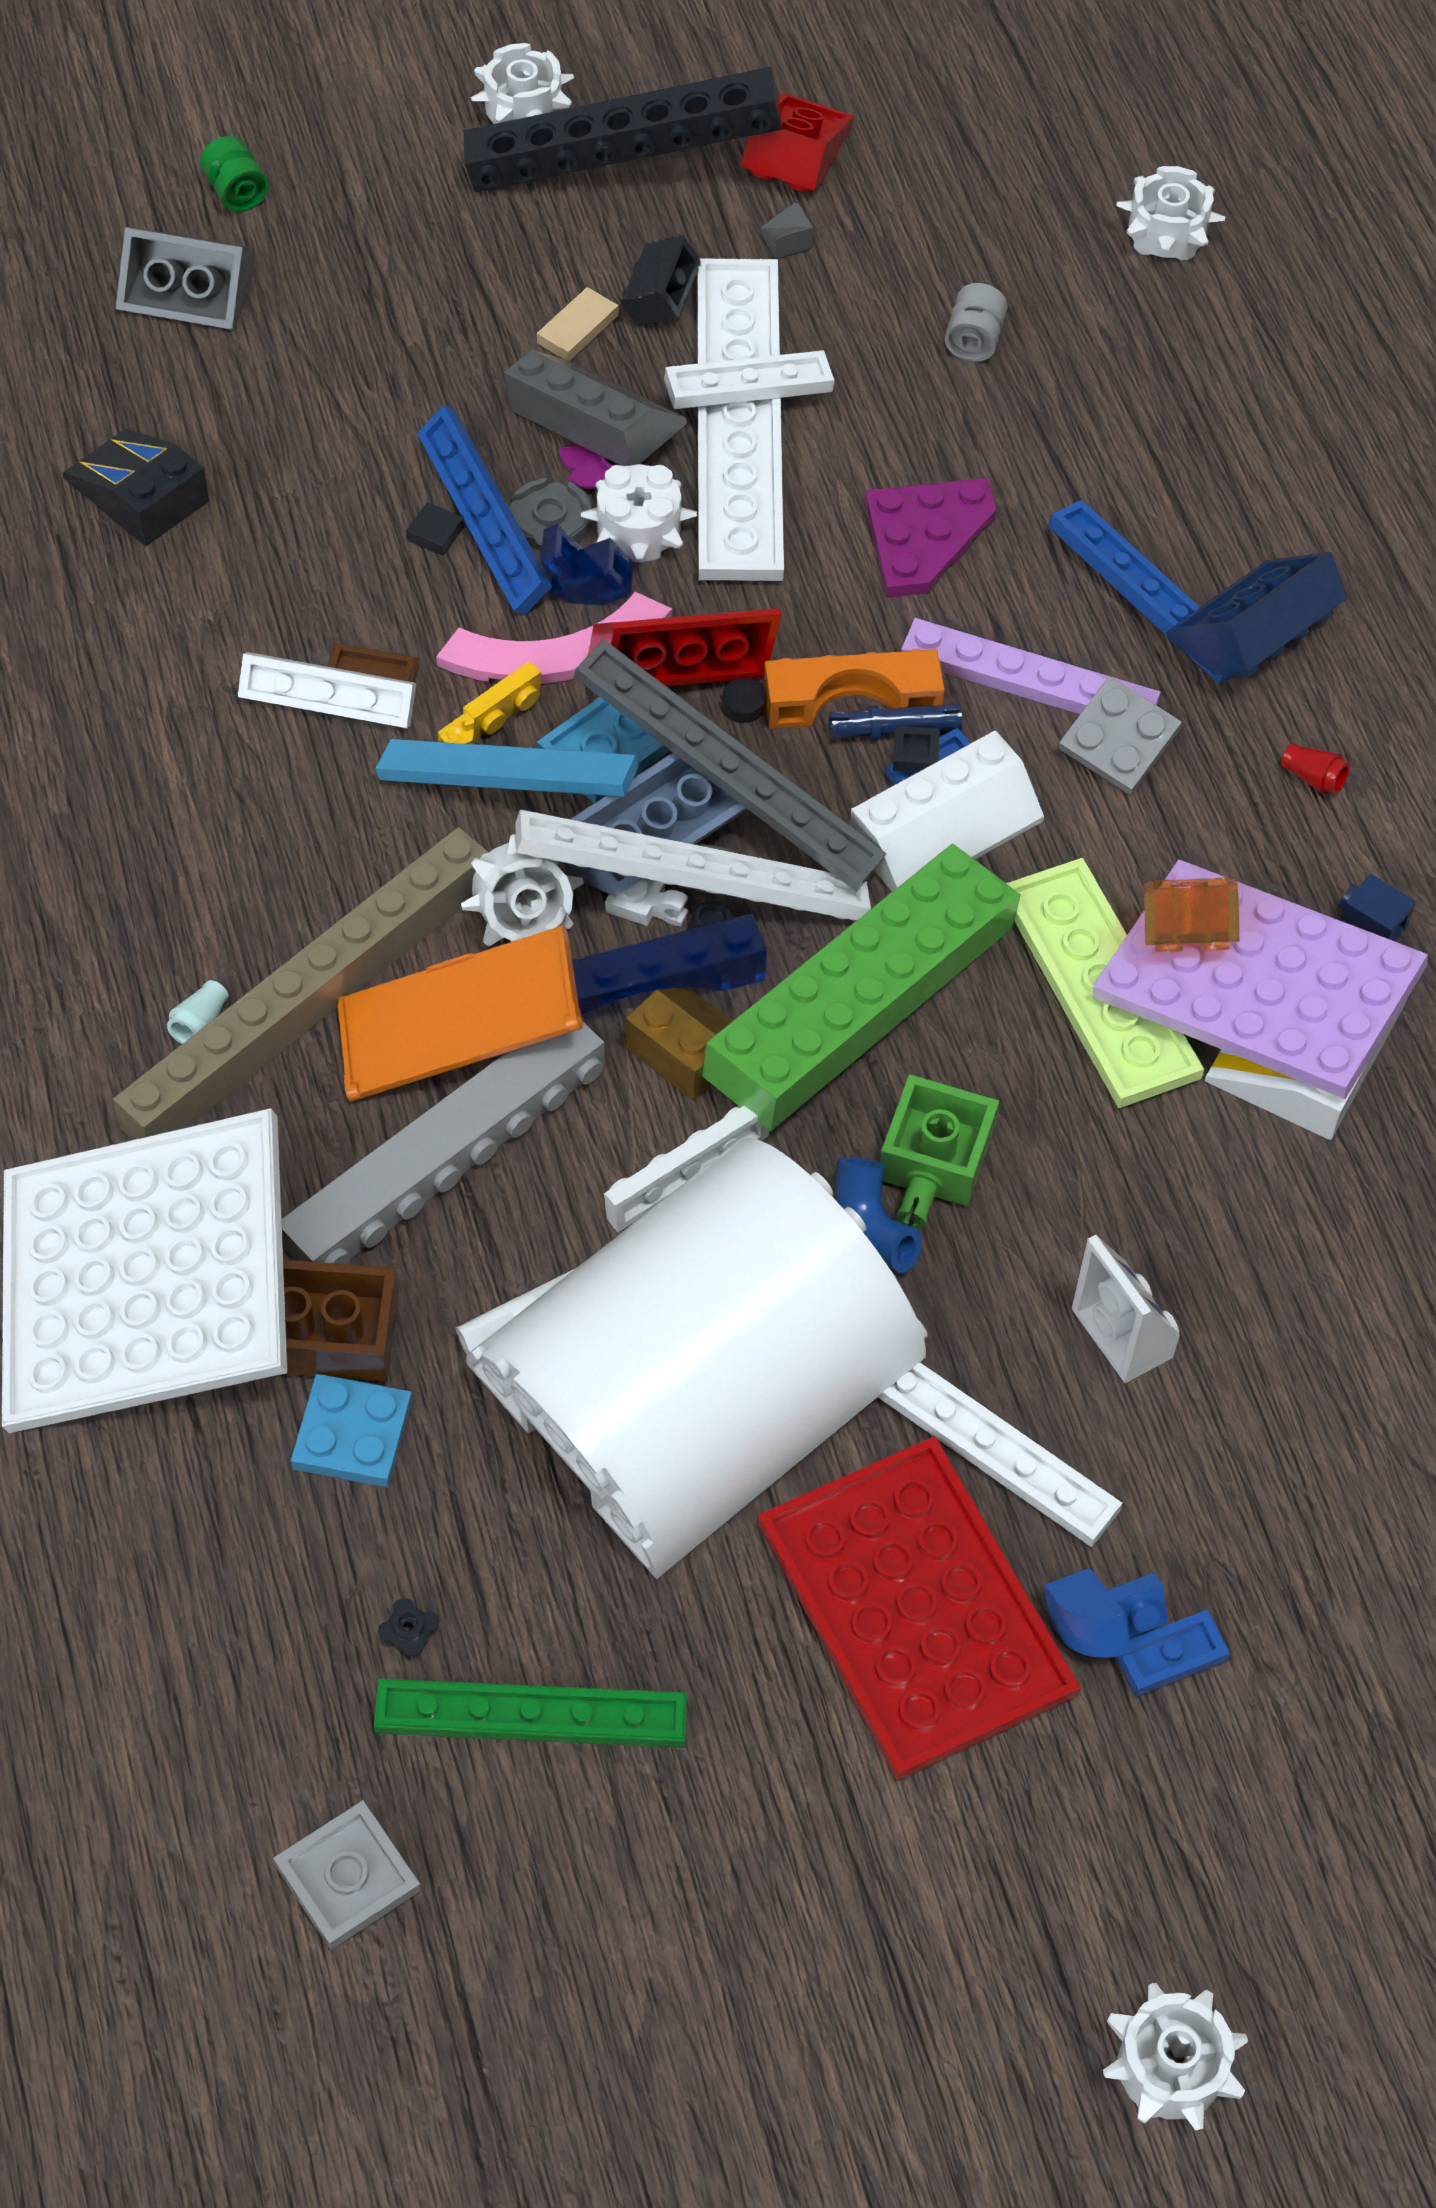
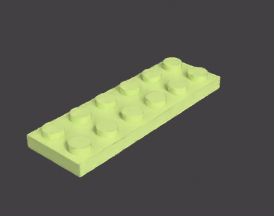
M1080 858L1006 883L1021 894L1014 921L1118 1109L1202 1079L1204 1068L1184 1034L1093 998V985L1127 934L1084 859Z

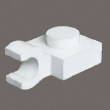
M646 878L616 897L609 894L605 901L606 913L645 926L649 924L652 916L660 918L669 924L682 926L689 913L688 909L683 908L688 900L687 895L676 890L665 892V883Z

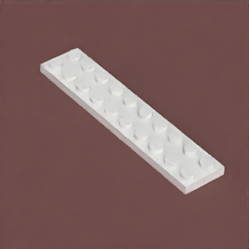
M700 259L701 266H698L699 271L697 272L698 364L780 355L778 259ZM780 398L698 406L699 580L783 581L784 549Z

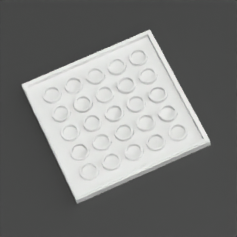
M271 1108L4 1170L2 1427L8 1433L287 1373L278 1118Z

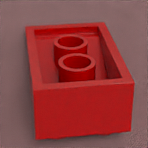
M782 92L779 95L782 130L748 136L741 167L751 170L752 175L761 179L771 180L777 178L786 181L788 186L794 190L803 192L815 190L825 180L853 124L855 115Z

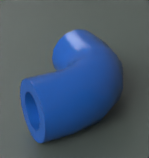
M859 1157L839 1158L835 1176V1200L843 1209L850 1207L861 1217L866 1226V1231L863 1233L878 1251L890 1270L900 1273L909 1271L919 1258L922 1239L920 1232L915 1227L897 1222L885 1212L882 1203V1183L885 1165L875 1160Z

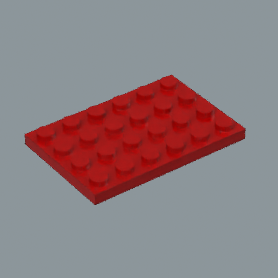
M936 1436L758 1514L757 1523L897 1781L1079 1696L1080 1685Z

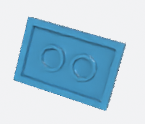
M601 697L537 741V748L636 755L639 767L635 776L670 751ZM584 794L594 804L606 796Z

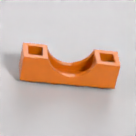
M912 649L902 652H869L859 655H826L816 658H783L765 661L764 690L769 729L813 726L817 714L826 704L845 696L869 697L883 703L888 708L943 705L945 690L937 649Z

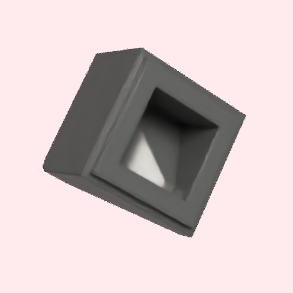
M798 202L788 206L760 228V234L775 259L812 248L813 226Z

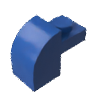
M1087 1568L1044 1585L1050 1625L1069 1648L1083 1655L1107 1658L1131 1653L1129 1638L1168 1623L1163 1583L1154 1573L1107 1590L1091 1568Z

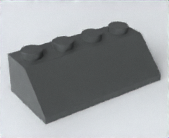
M530 350L503 372L513 412L621 466L640 464L687 424L686 417L566 359Z

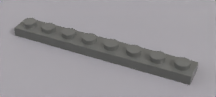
M604 639L576 668L574 678L856 892L883 862L887 853Z

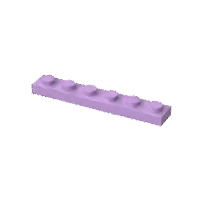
M918 618L914 619L901 649V652L912 649H937L942 673L1077 714L1082 713L1108 678L1104 674ZM1114 678L1156 706L1158 705L1160 691Z

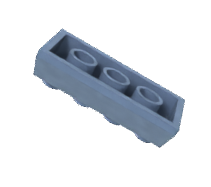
M672 753L633 778L625 797L605 796L570 820L695 845L748 809L676 754ZM567 863L578 877L583 878V883L614 897L644 879L636 876H623L615 872L590 867H578Z

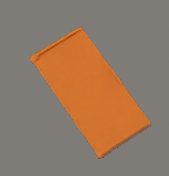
M563 925L476 954H465L429 966L424 971L338 998L345 1092L350 1102L583 1028L568 932Z

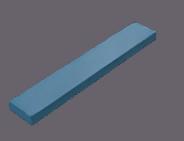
M391 739L375 769L379 780L625 797L639 765L636 755Z

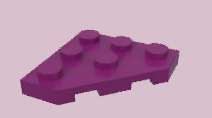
M989 478L865 491V506L886 598L928 594L938 583V577L947 567H953L971 547L972 540L982 529L986 531L995 521L996 506Z

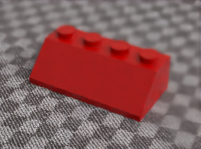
M777 608L597 623L593 625L588 655L604 639L665 686L730 681L741 678H763L765 661H770L782 614L780 609Z

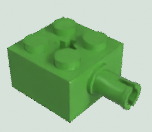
M909 1074L880 1157V1163L885 1165L883 1181L907 1188L901 1207L896 1214L898 1222L908 1225L912 1212L915 1211V1220L912 1227L916 1229L924 1228L934 1197L969 1206L995 1130L999 1100Z

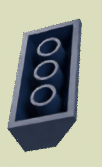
M1332 552L1264 561L1167 630L1168 640L1214 675L1234 674L1235 678H1241L1255 673L1259 670V663L1281 654L1285 650L1284 645L1308 634V627L1315 622L1331 617L1334 614L1333 609L1347 599Z

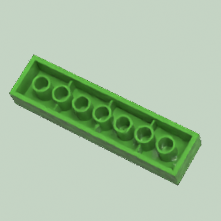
M952 843L706 1043L702 1077L739 1107L745 1106L758 1115V1122L771 1132L1013 928L1021 894Z

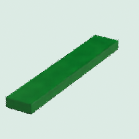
M378 1678L374 1733L685 1748L687 1692Z

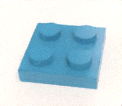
M316 1374L292 1454V1469L389 1488L413 1401L412 1392Z

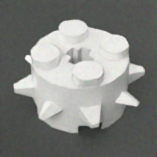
M510 44L499 48L493 52L494 59L487 66L476 67L474 70V74L484 83V90L472 96L471 100L485 101L486 115L493 124L559 111L562 108H569L572 104V101L561 91V85L573 79L574 75L561 74L559 61L553 53L548 50L547 53L531 50V44Z
M1179 166L1159 167L1154 175L1147 178L1139 176L1134 179L1136 186L1134 188L1133 200L1117 202L1116 206L1130 211L1129 228L1126 233L1134 240L1133 247L1140 254H1153L1163 258L1188 260L1196 255L1199 247L1208 244L1206 235L1209 223L1225 221V216L1211 211L1215 189L1210 185L1204 186V184L1196 180L1197 173L1193 170Z
M640 464L631 466L615 465L605 472V479L595 483L598 490L597 508L581 512V517L597 521L599 536L596 542L597 547L600 549L609 547L618 552V558L633 562L656 560L661 557V551L669 547L679 549L683 545V541L679 536L681 521L697 516V511L681 507V482L673 479L671 470L664 465L647 466Z
M516 834L510 836L509 843L493 849L490 853L483 854L480 859L474 858L471 862L476 870L473 876V897L461 903L462 910L480 912L486 920L487 926L483 943L488 946L503 938L513 942L560 925L570 929L574 924L568 916L572 910V890L583 884V878L566 876L558 866L559 861L545 858L538 859L517 853ZM522 891V896L517 897L518 894Z
M1152 1983L1148 1987V2001L1139 2008L1135 2016L1111 2013L1107 2020V2023L1121 2039L1122 2043L1117 2060L1103 2069L1104 2077L1120 2079L1129 2098L1137 2104V2119L1144 2124L1151 2118L1157 2117L1167 2120L1187 2119L1195 2130L1203 2129L1204 2111L1215 2101L1217 2096L1241 2099L1245 2092V2089L1230 2072V2068L1234 2060L1235 2051L1246 2044L1248 2038L1246 2034L1231 2033L1223 2016L1216 2009L1214 2012L1212 2011L1213 1993L1208 1990L1203 1991L1192 2000L1190 1999L1191 1995L1185 1993L1164 1994L1157 1983ZM1167 2050H1172L1176 2058L1184 2057V2063H1176L1174 2060H1170L1166 2056Z

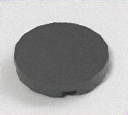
M553 478L537 479L523 485L515 491L511 498L509 509L531 548L540 551H559L572 547L586 536L591 527V519L581 517V512L591 509V502L585 491L572 482L564 480V484L553 482Z

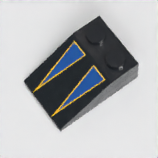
M130 429L123 430L63 472V478L145 547L209 502L205 470L202 465L177 445Z

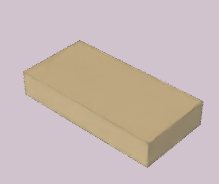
M586 287L537 332V344L562 359L570 361L619 316V305Z

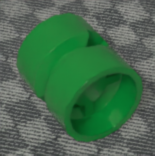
M231 135L222 136L213 140L205 147L200 155L199 165L201 171L210 185L214 187L216 194L227 209L234 212H244L256 207L264 200L269 190L268 178L260 165L254 160L246 144L239 137Z

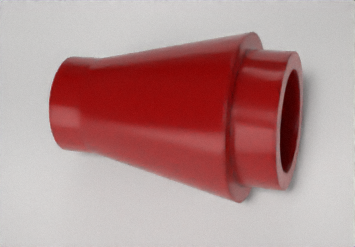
M1291 743L1286 748L1281 760L1282 767L1292 771L1323 795L1328 792L1334 795L1338 794L1348 779L1351 767L1350 762L1343 760L1342 754L1303 747L1295 743Z

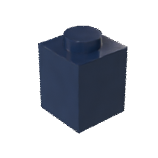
M1370 873L1359 887L1353 884L1344 894L1339 904V907L1343 909L1340 921L1396 942L1409 925L1416 901Z

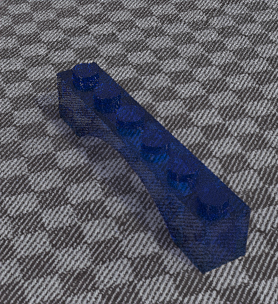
M752 913L572 960L581 1015L607 1003L657 989L691 987L726 991L764 981L766 977L767 948Z

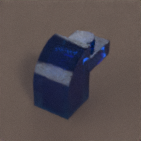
M559 524L544 529L540 562L547 572L553 574L551 593L556 597L571 604L605 605L631 595L634 561L611 538L581 548Z

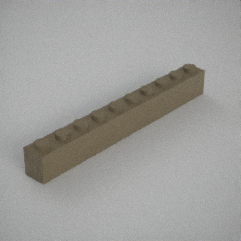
M457 827L114 1097L113 1103L119 1128L132 1140L190 1126L338 1007L339 997L356 993L462 908L461 903L473 897L472 885L476 870L471 862L474 858L480 859L483 854L489 852L461 828Z

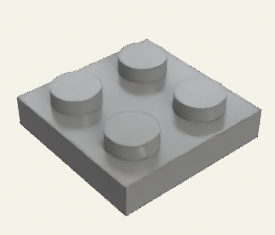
M1108 676L1059 742V750L1129 795H1132L1179 732L1182 721L1113 677Z
M364 1800L273 1858L274 1865L330 1950L421 1891L419 1881Z

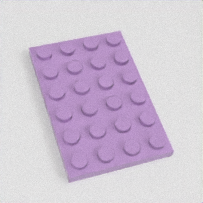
M1178 859L1093 985V998L1346 1099L1426 969L1428 954Z

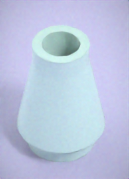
M209 980L202 988L170 1011L167 1029L177 1042L183 1044L219 1015L229 997L224 986L216 981Z

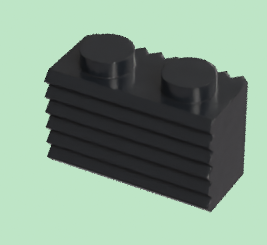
M679 234L678 238L672 236L671 239L665 238L664 241L659 239L658 243L652 241V244L646 242L639 260L635 263L634 272L627 289L622 293L621 303L638 326L680 317V311H683L682 306L685 305L684 300H687V294H690L689 289L692 288L691 283H694L696 272L699 271L698 266H701L699 257L684 236Z

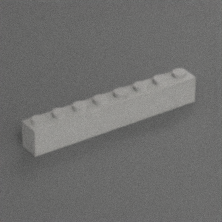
M582 1022L583 1028L506 1052L282 1218V1249L295 1261L348 1264L350 1259L365 1247L371 1248L381 1242L388 1230L402 1219L408 1220L418 1214L423 1208L424 1203L438 1192L450 1190L459 1181L461 1175L475 1164L481 1165L487 1162L495 1154L497 1148L508 1139L523 1135L530 1128L533 1121L547 1110L553 1111L560 1107L567 1099L568 1094L581 1084L593 1082L605 1067L604 1041Z

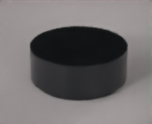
M741 678L731 681L725 686L722 693L724 713L732 720L738 722H750L759 718L765 710V690L758 682L751 679Z

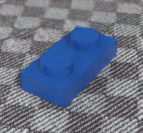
M1207 1609L1129 1639L1131 1653L1117 1656L1116 1659L1135 1697L1225 1663L1228 1661L1230 1652Z

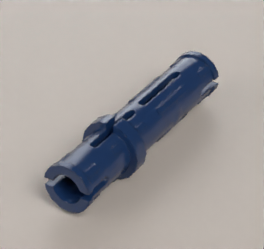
M954 703L952 705L879 709L878 705H868L867 710L829 711L828 727L832 729L829 734L831 739L868 736L869 740H879L881 735H894L896 725L939 728L940 732L952 731L956 728L961 731L962 713H958L961 711V706L959 703Z

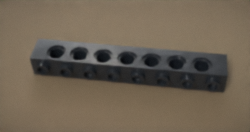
M766 67L463 130L465 166L474 191L479 192L782 130L779 95L772 68Z

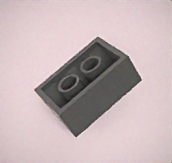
M125 227L115 309L234 330L250 290L255 248L142 228Z

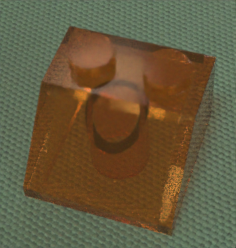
M1235 877L1143 881L1145 944L1155 945V952L1183 951V944L1201 943L1202 950L1220 951L1230 949V942H1240L1238 884Z

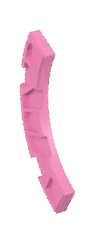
M634 592L617 611L599 623L672 617V608ZM593 626L574 634L540 641L501 640L458 628L436 656V662L438 667L455 674L489 682L490 678L503 680L525 663L532 662L541 671V684L575 679L576 668L588 656Z

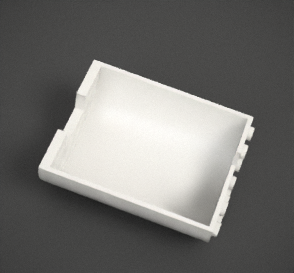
M741 1138L466 1356V1364L524 1430L530 1434L536 1429L591 1491L592 1507L656 1579L926 1358L924 1339L928 1337L927 1331L917 1319L895 1275L863 1233L866 1231V1226L861 1217L852 1208L846 1207L843 1209L832 1197L833 1191L830 1185L819 1173L814 1172L809 1175L784 1153L755 1138Z

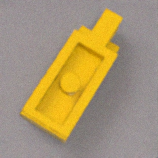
M532 662L525 663L463 707V715L438 731V742L474 744V741L485 733L493 734L498 731L508 717L518 710L525 711L538 700L541 687V671Z

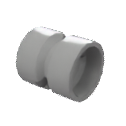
M971 283L964 286L958 292L944 339L946 347L953 355L966 361L979 362L989 359L994 354L1008 307L1006 297L1001 291L991 285Z

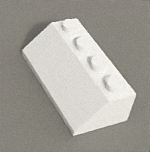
M995 730L852 808L850 826L887 853L875 872L893 892L952 843L975 860L1040 824L1044 820V815L1021 758Z

